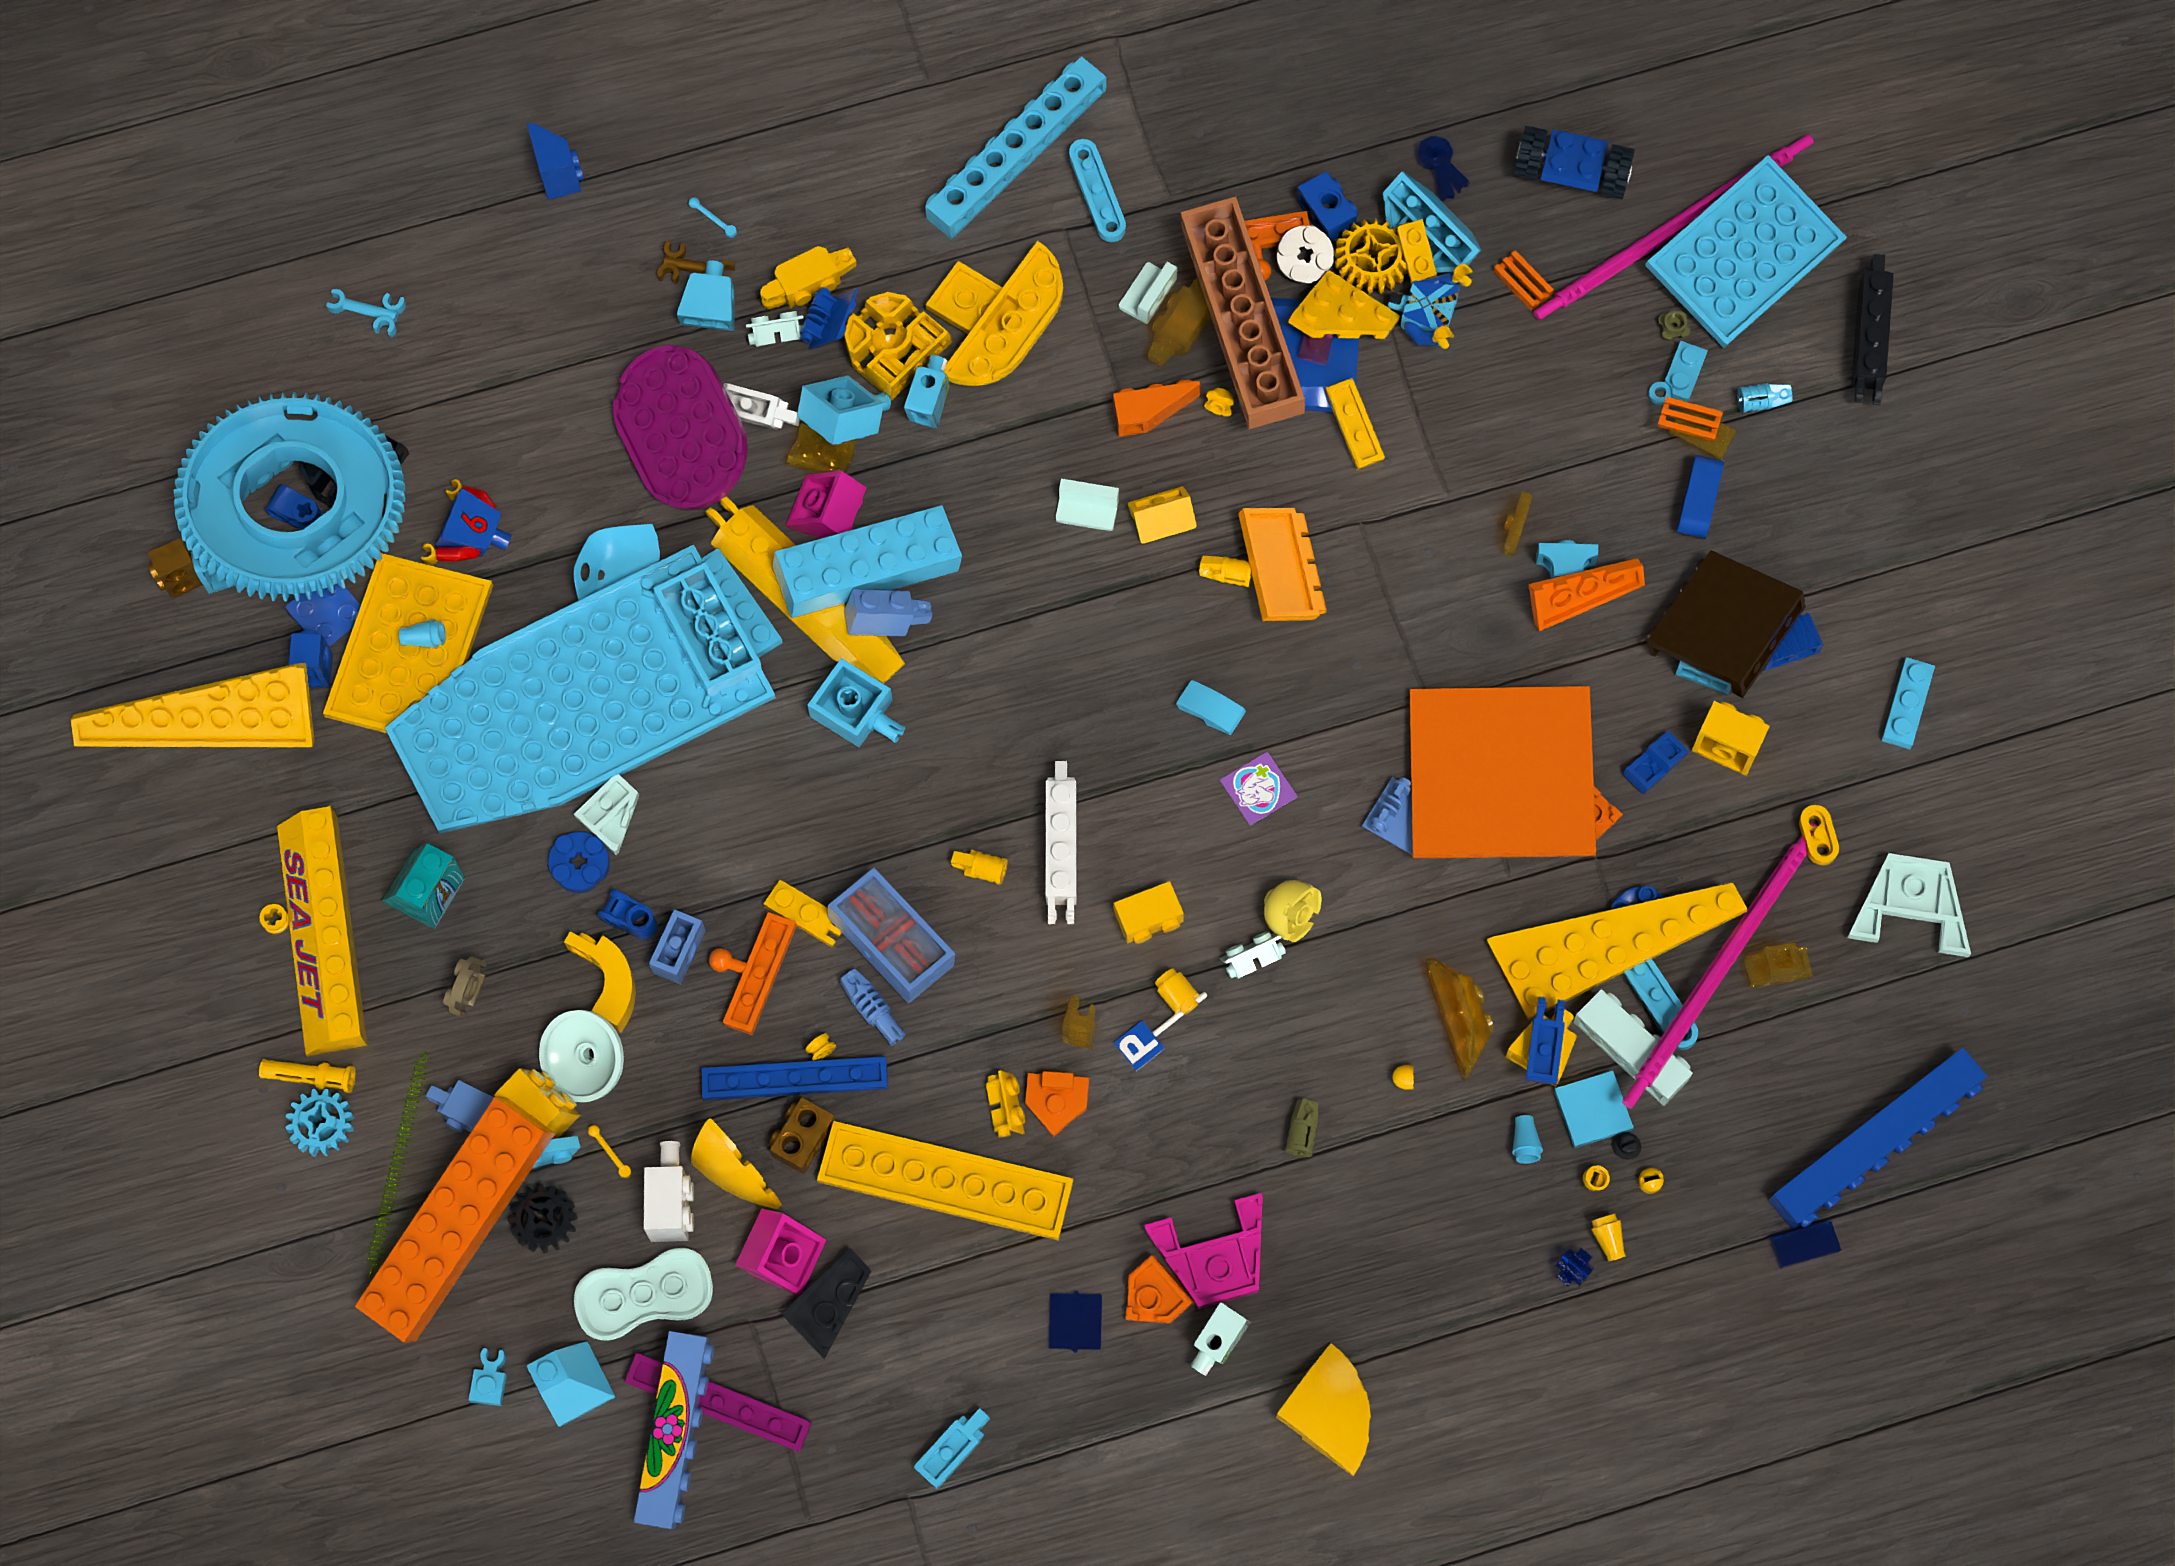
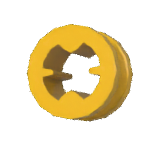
M270 904L262 909L259 918L266 931L272 934H279L286 930L289 925V918L282 906ZM277 912L282 919L276 920L275 925H272L267 919L272 918L274 913Z
M827 1033L821 1034L806 1047L805 1051L808 1054H813V1061L823 1060L836 1048L834 1042L828 1041L829 1035Z

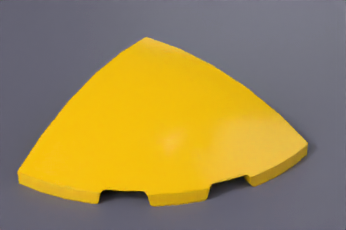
M709 1118L703 1125L694 1143L691 1154L692 1165L714 1184L740 1199L760 1206L778 1209L782 1204L770 1188H766L767 1185L763 1181V1177L748 1160L743 1163L741 1159L743 1156L736 1148V1145Z
M1330 1343L1279 1410L1276 1418L1302 1436L1301 1439L1354 1476L1363 1460L1369 1442L1370 1405L1367 1392L1363 1388L1358 1372L1349 1359Z

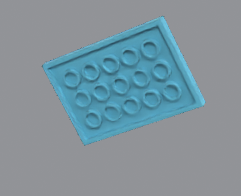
M1767 155L1650 258L1645 266L1714 339L1725 348L1842 244L1847 237L1777 163Z

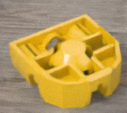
M891 292L870 297L859 316L853 313L848 318L844 333L845 344L852 367L878 390L885 392V395L888 394L891 401L913 381L918 366L926 368L931 355L939 356L952 343L950 334L924 311L920 314L907 296ZM911 315L914 320L904 328L902 322ZM869 317H872L877 322L875 329L870 328L864 323ZM884 329H896L895 335H886ZM913 345L918 350L909 356L904 365L899 360L908 354ZM872 353L875 358L867 364L866 369H863L860 362Z

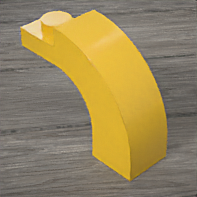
M569 932L564 941L567 949L593 963L604 973V989L591 1011L604 1017L621 1034L631 1017L636 998L634 977L625 956L611 940L603 935L598 944L595 945L596 941L584 933H580L578 936Z

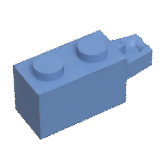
M853 589L844 610L849 635L906 636L910 625L930 623L932 618L930 602L911 599L910 591Z
M459 1080L455 1087H449L447 1092L431 1085L426 1094L429 1101L439 1105L437 1112L442 1114L444 1119L447 1120L445 1125L460 1133L463 1129L472 1132L494 1099V1097Z

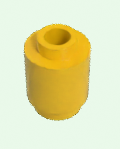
M1174 968L1165 972L1155 982V985L1158 987L1157 992L1175 1014L1182 1011L1186 1015L1198 1005V1002L1195 1000L1199 997L1198 992L1181 972L1177 973Z

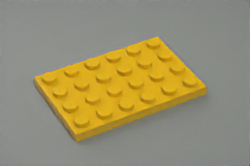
M381 553L382 560L376 561L324 708L323 715L325 718L387 733L386 726L414 703L417 704L426 697L432 688L436 685L439 686L449 678L451 673L460 665L462 667L467 663L493 588L492 581ZM431 619H435L436 622H443L446 632L444 645H439L436 649L401 645L399 640L400 628L416 625Z

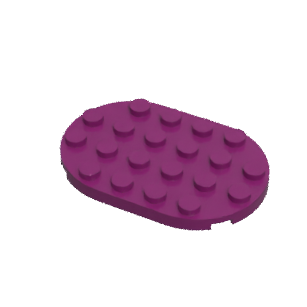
M675 345L659 346L644 352L626 368L619 380L621 385L618 390L617 399L613 400V416L618 433L645 487L655 498L671 507L682 510H697L711 506L724 498L733 489L745 467L748 449L747 436L742 421L716 370L706 358L691 349Z

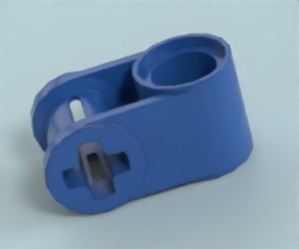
M282 484L278 486L265 508V511L270 516L301 530L323 515L314 500Z
M611 889L609 892L611 897L604 909L598 911L596 916L604 923L621 929L639 939L652 937L656 933L658 925L651 909L633 900L626 894ZM639 918H649L646 925L642 927L635 926Z

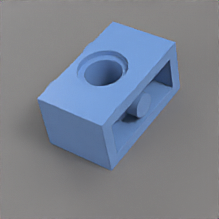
M674 909L649 962L653 974L681 985L706 931L702 920Z

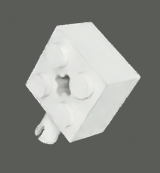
M677 1141L660 1142L661 1167H644V1230L651 1242L688 1241L689 1232L694 1231V1214L691 1213L689 1201H694V1183L691 1182L690 1175L686 1176L683 1167L679 1166L680 1143Z

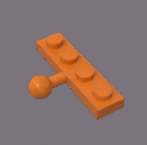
M1307 211L1245 220L1265 281L1271 276L1272 270L1270 264L1263 259L1262 249L1277 247L1282 236L1292 228L1303 225L1310 226Z
M768 912L748 962L733 958L732 954L725 948H717L710 953L709 965L714 971L725 972L729 969L742 974L723 1020L724 1026L753 1036L796 930V921Z

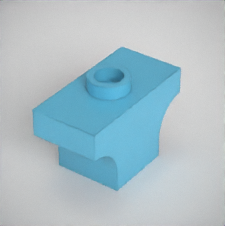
M1564 540L1559 543H1539L1536 552V565L1545 567L1549 571L1551 579L1584 571L1589 567L1595 566L1598 558V544H1576L1571 540Z

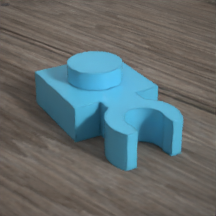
M483 1348L480 1359L484 1364L483 1370L474 1369L469 1401L471 1403L502 1406L507 1375L498 1371L505 1364L506 1354L503 1350H499L498 1359L490 1362L488 1360L489 1350Z

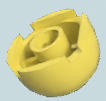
M1287 880L1271 889L1264 899V917L1269 929L1287 941L1297 942L1303 938L1314 924L1308 922L1313 912L1319 914L1322 902L1321 892L1312 885L1300 880Z

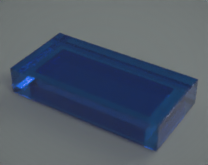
M1832 1221L1774 1236L1770 1239L1780 1269L1841 1251Z

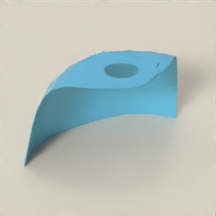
M653 524L610 527L596 531L588 537L574 566V581L578 601L659 562V543ZM584 563H587L590 568L589 578L586 581L581 579L580 574ZM599 570L605 573L603 580H598Z

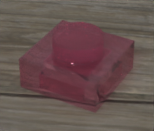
M1303 333L1298 358L1326 365L1334 335L1324 334L1323 338H1312Z

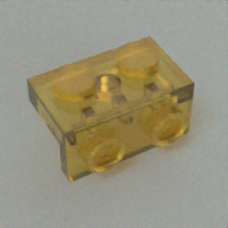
M802 422L799 426L798 439L788 454L787 464L813 473L833 471L847 473L854 460L856 439L833 445L827 442L814 429H811L805 422Z

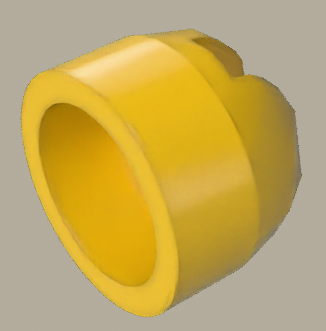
M1401 1065L1394 1070L1392 1078L1397 1087L1404 1090H1413V1065Z
M1596 1165L1584 1172L1582 1181L1589 1190L1600 1191L1608 1186L1610 1176L1604 1167ZM1594 1171H1595V1172H1597L1598 1174H1597V1176H1596V1178H1595V1180H1594V1183H1593V1185H1592V1184H1591V1179H1592V1176H1593Z
M1654 1167L1644 1169L1638 1177L1640 1189L1649 1194L1658 1192L1664 1183L1663 1174ZM1655 1175L1659 1178L1648 1182L1644 1181V1178Z

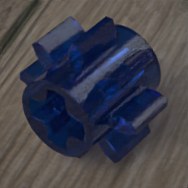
M1569 1248L1555 1265L1561 1271L1557 1278L1568 1287L1572 1282L1581 1286L1594 1270V1267L1589 1264L1592 1256L1583 1248H1580L1577 1253Z

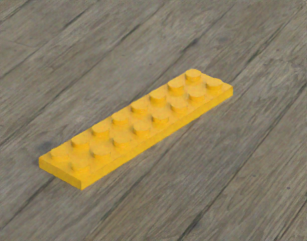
M833 1121L817 1181L818 1183L1059 1241L1074 1179Z

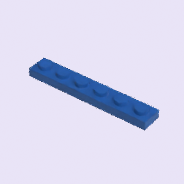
M886 1056L701 1068L703 1101L888 1089Z

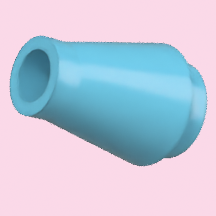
M431 619L416 625L400 628L399 640L402 646L412 645L436 649L439 645L445 644V627L442 621L436 622L435 619Z
M1530 1115L1518 1116L1515 1118L1512 1154L1516 1156V1161L1519 1163L1529 1164L1537 1162L1541 1159L1543 1148L1534 1125V1118Z

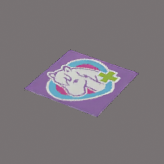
M1268 751L1220 779L1250 826L1298 798Z

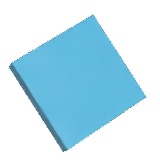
M1613 1071L1554 1089V1094L1574 1148L1634 1129L1627 1108L1622 1104L1623 1097Z

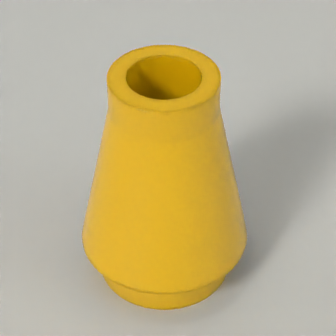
M1616 1214L1592 1220L1593 1229L1591 1231L1604 1251L1608 1262L1625 1257L1621 1220H1617Z

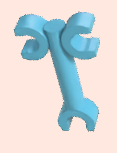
M332 289V296L340 299V301L336 304L327 302L326 307L331 313L336 314L348 310L377 318L373 323L375 333L379 334L381 327L388 325L387 332L389 337L393 338L397 332L395 323L398 319V314L402 313L406 308L404 297H400L398 304L390 305L392 298L389 293H386L382 299L384 308L348 299L341 290Z

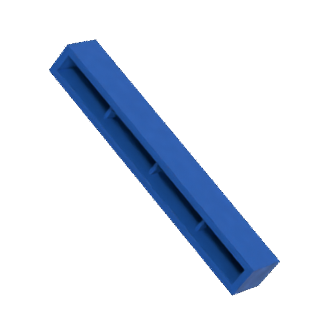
M1964 1048L1960 1049L1774 1193L1769 1202L1792 1230L1800 1224L1803 1228H1806L1819 1217L1816 1214L1819 1209L1825 1206L1829 1210L1842 1199L1840 1193L1849 1187L1853 1191L1866 1181L1863 1176L1871 1169L1876 1173L1890 1162L1887 1157L1896 1150L1898 1154H1901L1913 1144L1911 1138L1920 1132L1924 1136L1937 1125L1934 1121L1941 1114L1947 1118L1960 1107L1958 1104L1959 1100L1965 1096L1970 1100L1982 1091L1984 1087L1981 1083L1986 1079L1987 1075Z

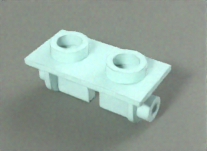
M797 311L781 313L780 319L769 321L768 316L751 318L752 324L746 325L747 329L753 328V333L748 334L749 344L756 345V347L775 344L774 332H780L781 342L801 340L800 330L803 325H799L798 320H803V315L797 316Z
M1269 931L1253 937L1254 942L1243 947L1242 944H1238L1225 951L1227 955L1221 957L1220 961L1230 964L1226 968L1230 979L1234 977L1239 979L1257 970L1252 960L1254 958H1258L1261 967L1282 959L1281 955L1286 954L1281 942L1278 944L1275 942L1281 939V936L1275 933L1270 934Z

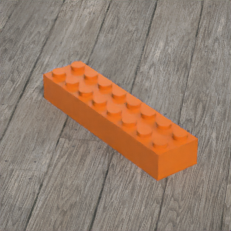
M494 1097L355 1307L402 1342L417 1341L555 1135V1132L508 1098Z

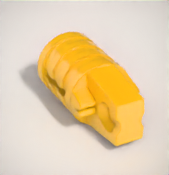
M1202 556L1199 569L1200 576L1220 581V583L1250 587L1252 572L1249 561L1226 556Z
M971 850L970 854L954 851L951 863L952 867L964 870L965 876L975 879L980 878V880H988V882H995L1001 885L1006 874L1008 859L983 854V852Z

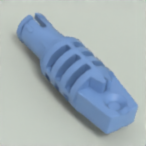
M853 969L841 978L840 983L852 1004L869 1025L876 1026L890 1046L897 1043L896 1040L899 1042L905 1037V1031L900 1028L890 1015V1006L861 973Z

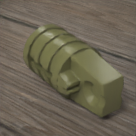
M1305 1098L1297 1100L1290 1121L1289 1136L1287 1137V1146L1285 1148L1286 1153L1298 1157L1313 1156L1314 1140L1316 1139L1318 1127L1317 1102Z

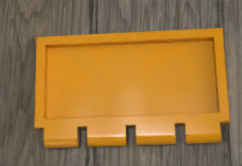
M1243 508L1238 515L1262 620H1315L1320 614L1326 613L1327 609L1323 592L1314 591L1321 588L1316 564H1308L1315 561L1309 537H1302L1309 534L1304 513H1296L1295 508Z

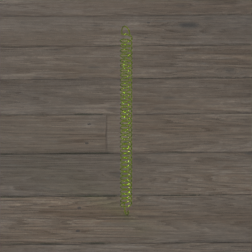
M426 1051L421 1055L420 1061L415 1062V1064L426 1062ZM424 1053H426L425 1061H421ZM416 1064L418 1067H415V1068L428 1069V1068H426V1067L419 1066L418 1064ZM415 1070L416 1072L412 1074L415 1078L411 1079L413 1083L409 1086L412 1089L408 1090V1092L410 1093V1095L408 1096L421 1097L420 1095H416L410 1092L411 1090L422 1091L420 1089L412 1087L411 1085L424 1086L423 1084L414 1082L413 1079L425 1080L423 1078L416 1077L414 1074L426 1075V1073H422ZM407 1096L409 1100L406 1101V1104L409 1106L404 1107L406 1111L403 1112V1115L406 1117L403 1118L415 1119L413 1117L405 1115L404 1113L417 1114L416 1112L406 1109V1107L418 1108L417 1106L410 1105L407 1102L412 1101L419 1103V1101L413 1100ZM401 1118L403 1121V1123L401 1124L414 1125V1123H409L407 1121H404L403 1118ZM400 1124V1126L403 1127V1128H400V1129H399V1132L402 1133V1134H398V1135H397L398 1138H400V1139L396 1140V1143L399 1144V1145L394 1146L395 1149H397V1151H394V1152H393V1154L396 1155V1156L392 1157V1160L395 1161V1162H391L390 1164H391V1166H393V1167H392V1168H389V1171L392 1172V1173H389V1174H388V1177L391 1178V1179H387V1180H386V1182L389 1183V1184L385 1185V1188L388 1189V1190L383 1191V1193H384L385 1195H387V1196H383V1197L396 1198L395 1196H391V1195L385 1193V1192H387V1191L396 1192V1193H397V1191L392 1190V1189H389V1188H387L386 1186H396V1187H399L398 1185H395V1184H392V1183L388 1182V1180L400 1181L399 1179H395V1178L389 1176V1175H391V1174L400 1175V1176H401V1174L396 1173V1172H393V1171H391L390 1169H400V1170H403V1168H399V1167H396V1166L392 1165V1163L404 1164L403 1162L396 1161V1160H394L393 1158H404V1159L406 1158V1157H402V1156H399V1155L395 1154V1152H404V1153H407V1151H402V1150L396 1148L397 1146L408 1147V1146H406V1145H403V1144L398 1143L397 1141H407V1142H410V1140H406V1139H403V1138L399 1137V1135L411 1136L410 1134H406V1133L401 1132L400 1130H402V1129L411 1130V1131H412V1129L406 1128V1127L402 1126L401 1124ZM382 1197L384 1201L380 1204L384 1207L379 1208V1210L383 1213L379 1214L392 1215L391 1213L384 1212L381 1209H393L391 1207L383 1205L382 1203L394 1204V1202L388 1201ZM378 1214L380 1218L376 1221L379 1224L375 1225V1227L379 1230L375 1231L388 1232L386 1230L378 1228L377 1226H389L379 1222L378 1220L390 1221V1219L384 1218ZM374 1231V1233L376 1234V1236H373L372 1238H373L375 1241L371 1242V1245H373L374 1247L369 1248L370 1251H372V1252H374V1253H369V1254L382 1255V1253H378V1252H375V1251L371 1250L372 1248L383 1249L382 1247H378V1246H376V1245H374V1244H372V1243H383V1244H384L385 1242L379 1241V1240L375 1239L374 1237H383V1238H386V1236H382V1235H380V1234H377V1233ZM368 1254V1256L371 1257V1258L367 1259L366 1261H367L368 1263L372 1264V1265H371V1269H370V1272H369V1276H368V1277H370V1275H371L372 1267H373V1266H379V1265H377V1264H374V1263L369 1262L368 1260H379V1261H380V1259L374 1258V1257L370 1256L369 1254Z

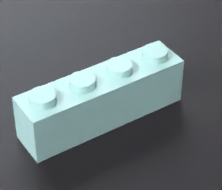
M1601 989L1576 1014L1573 1023L1636 1080L1635 1075L1661 1038L1655 1034L1652 1036L1644 1029L1645 1025L1639 1017L1632 1013L1629 1015L1621 1008L1622 1004L1612 993L1606 994ZM1672 1054L1652 1086L1646 1087V1090L1665 1106L1691 1078L1693 1073L1689 1070L1690 1065L1678 1055L1675 1057Z

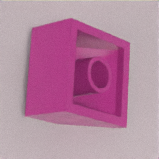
M843 471L806 474L786 526L821 539L853 529V522L857 511L863 503L866 487Z
M761 1209L735 1266L764 1282L800 1296L827 1240L783 1213Z

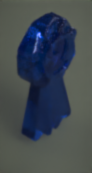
M1431 136L1420 143L1418 159L1425 169L1435 171L1441 201H1445L1447 198L1454 199L1455 193L1452 185L1460 194L1463 187L1469 186V180L1450 163L1453 155L1450 143L1444 138Z

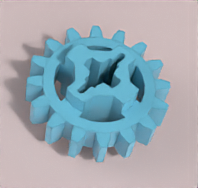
M312 1089V1097L307 1098L303 1093L300 1095L302 1100L300 1105L292 1102L291 1106L295 1109L294 1114H286V1118L292 1124L287 1125L285 1128L288 1133H294L289 1139L293 1144L299 1143L298 1149L301 1152H305L309 1148V1153L314 1157L317 1155L318 1150H321L324 1156H328L329 1148L333 1147L338 1152L340 1151L338 1144L340 1141L349 1142L345 1133L354 1131V1127L348 1121L355 1119L352 1112H346L351 1106L347 1101L341 1102L342 1096L339 1093L334 1094L331 1098V1092L328 1089H324L322 1095H319L316 1089ZM331 1106L337 1109L340 1119L331 1116ZM322 1117H323V1118L326 1120V1122H325V1123H320L319 1126H318V1128H317V1127L314 1125L315 1122H321ZM301 1126L309 1129V1140L303 1136Z

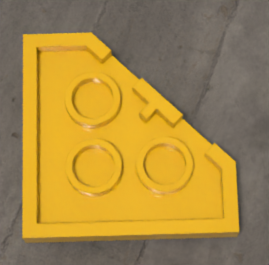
M1328 270L1292 313L1288 323L1312 338H1323L1324 334H1337L1338 338H1360L1361 335H1373L1374 339H1385L1401 316L1367 295L1364 291L1345 281L1339 275Z

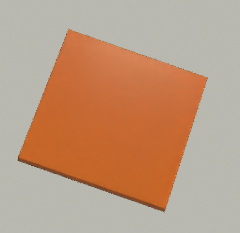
M1590 686L1410 689L1413 858L1596 856Z

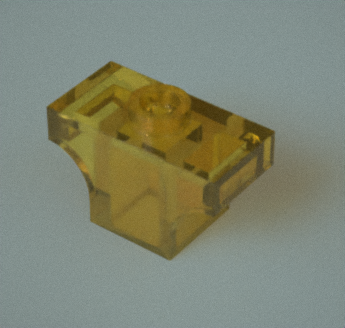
M1795 942L1765 947L1760 953L1746 956L1744 959L1751 989L1807 980L1813 976L1806 947H1796Z

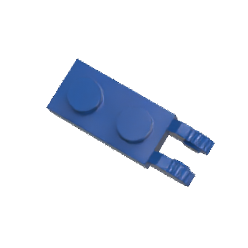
M1538 997L1536 1016L1532 1024L1525 1080L1556 1085L1565 1022H1563L1565 1000H1558L1555 1004V1020L1553 1021L1543 1019L1547 1002L1545 997Z

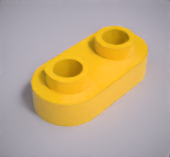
M1808 806L1803 810L1799 818V827L1806 841L1808 857L1817 865H1828L1835 860L1839 853V844L1831 816L1822 806ZM1810 819H1815V820H1817L1818 823H1819V826H1817V827L1811 826L1810 823H1809V820H1810ZM1818 847H1823V848H1825L1826 851H1827V854H1826V855H1821V854H1819L1818 851H1817V848H1818Z

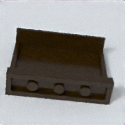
M1710 550L1705 559L1702 558L1697 563L1695 573L1691 579L1683 583L1679 596L1674 603H1670L1667 606L1663 619L1658 626H1654L1650 630L1647 641L1651 655L1655 657L1661 651L1731 684L1732 693L1744 698L1806 608L1803 591Z

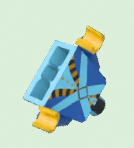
M1460 264L1453 272L1421 281H1413L1409 295L1392 291L1388 307L1403 312L1400 327L1405 330L1406 334L1417 345H1438L1443 349L1449 347L1446 338L1454 337L1449 329V325L1458 300L1460 286L1457 285L1460 282L1463 286H1469L1472 281L1466 276V274L1473 272L1468 265Z

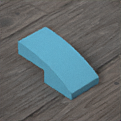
M1193 680L1190 681L1176 703L1180 710L1203 719L1207 726L1228 735L1233 733L1246 713V710L1234 701Z

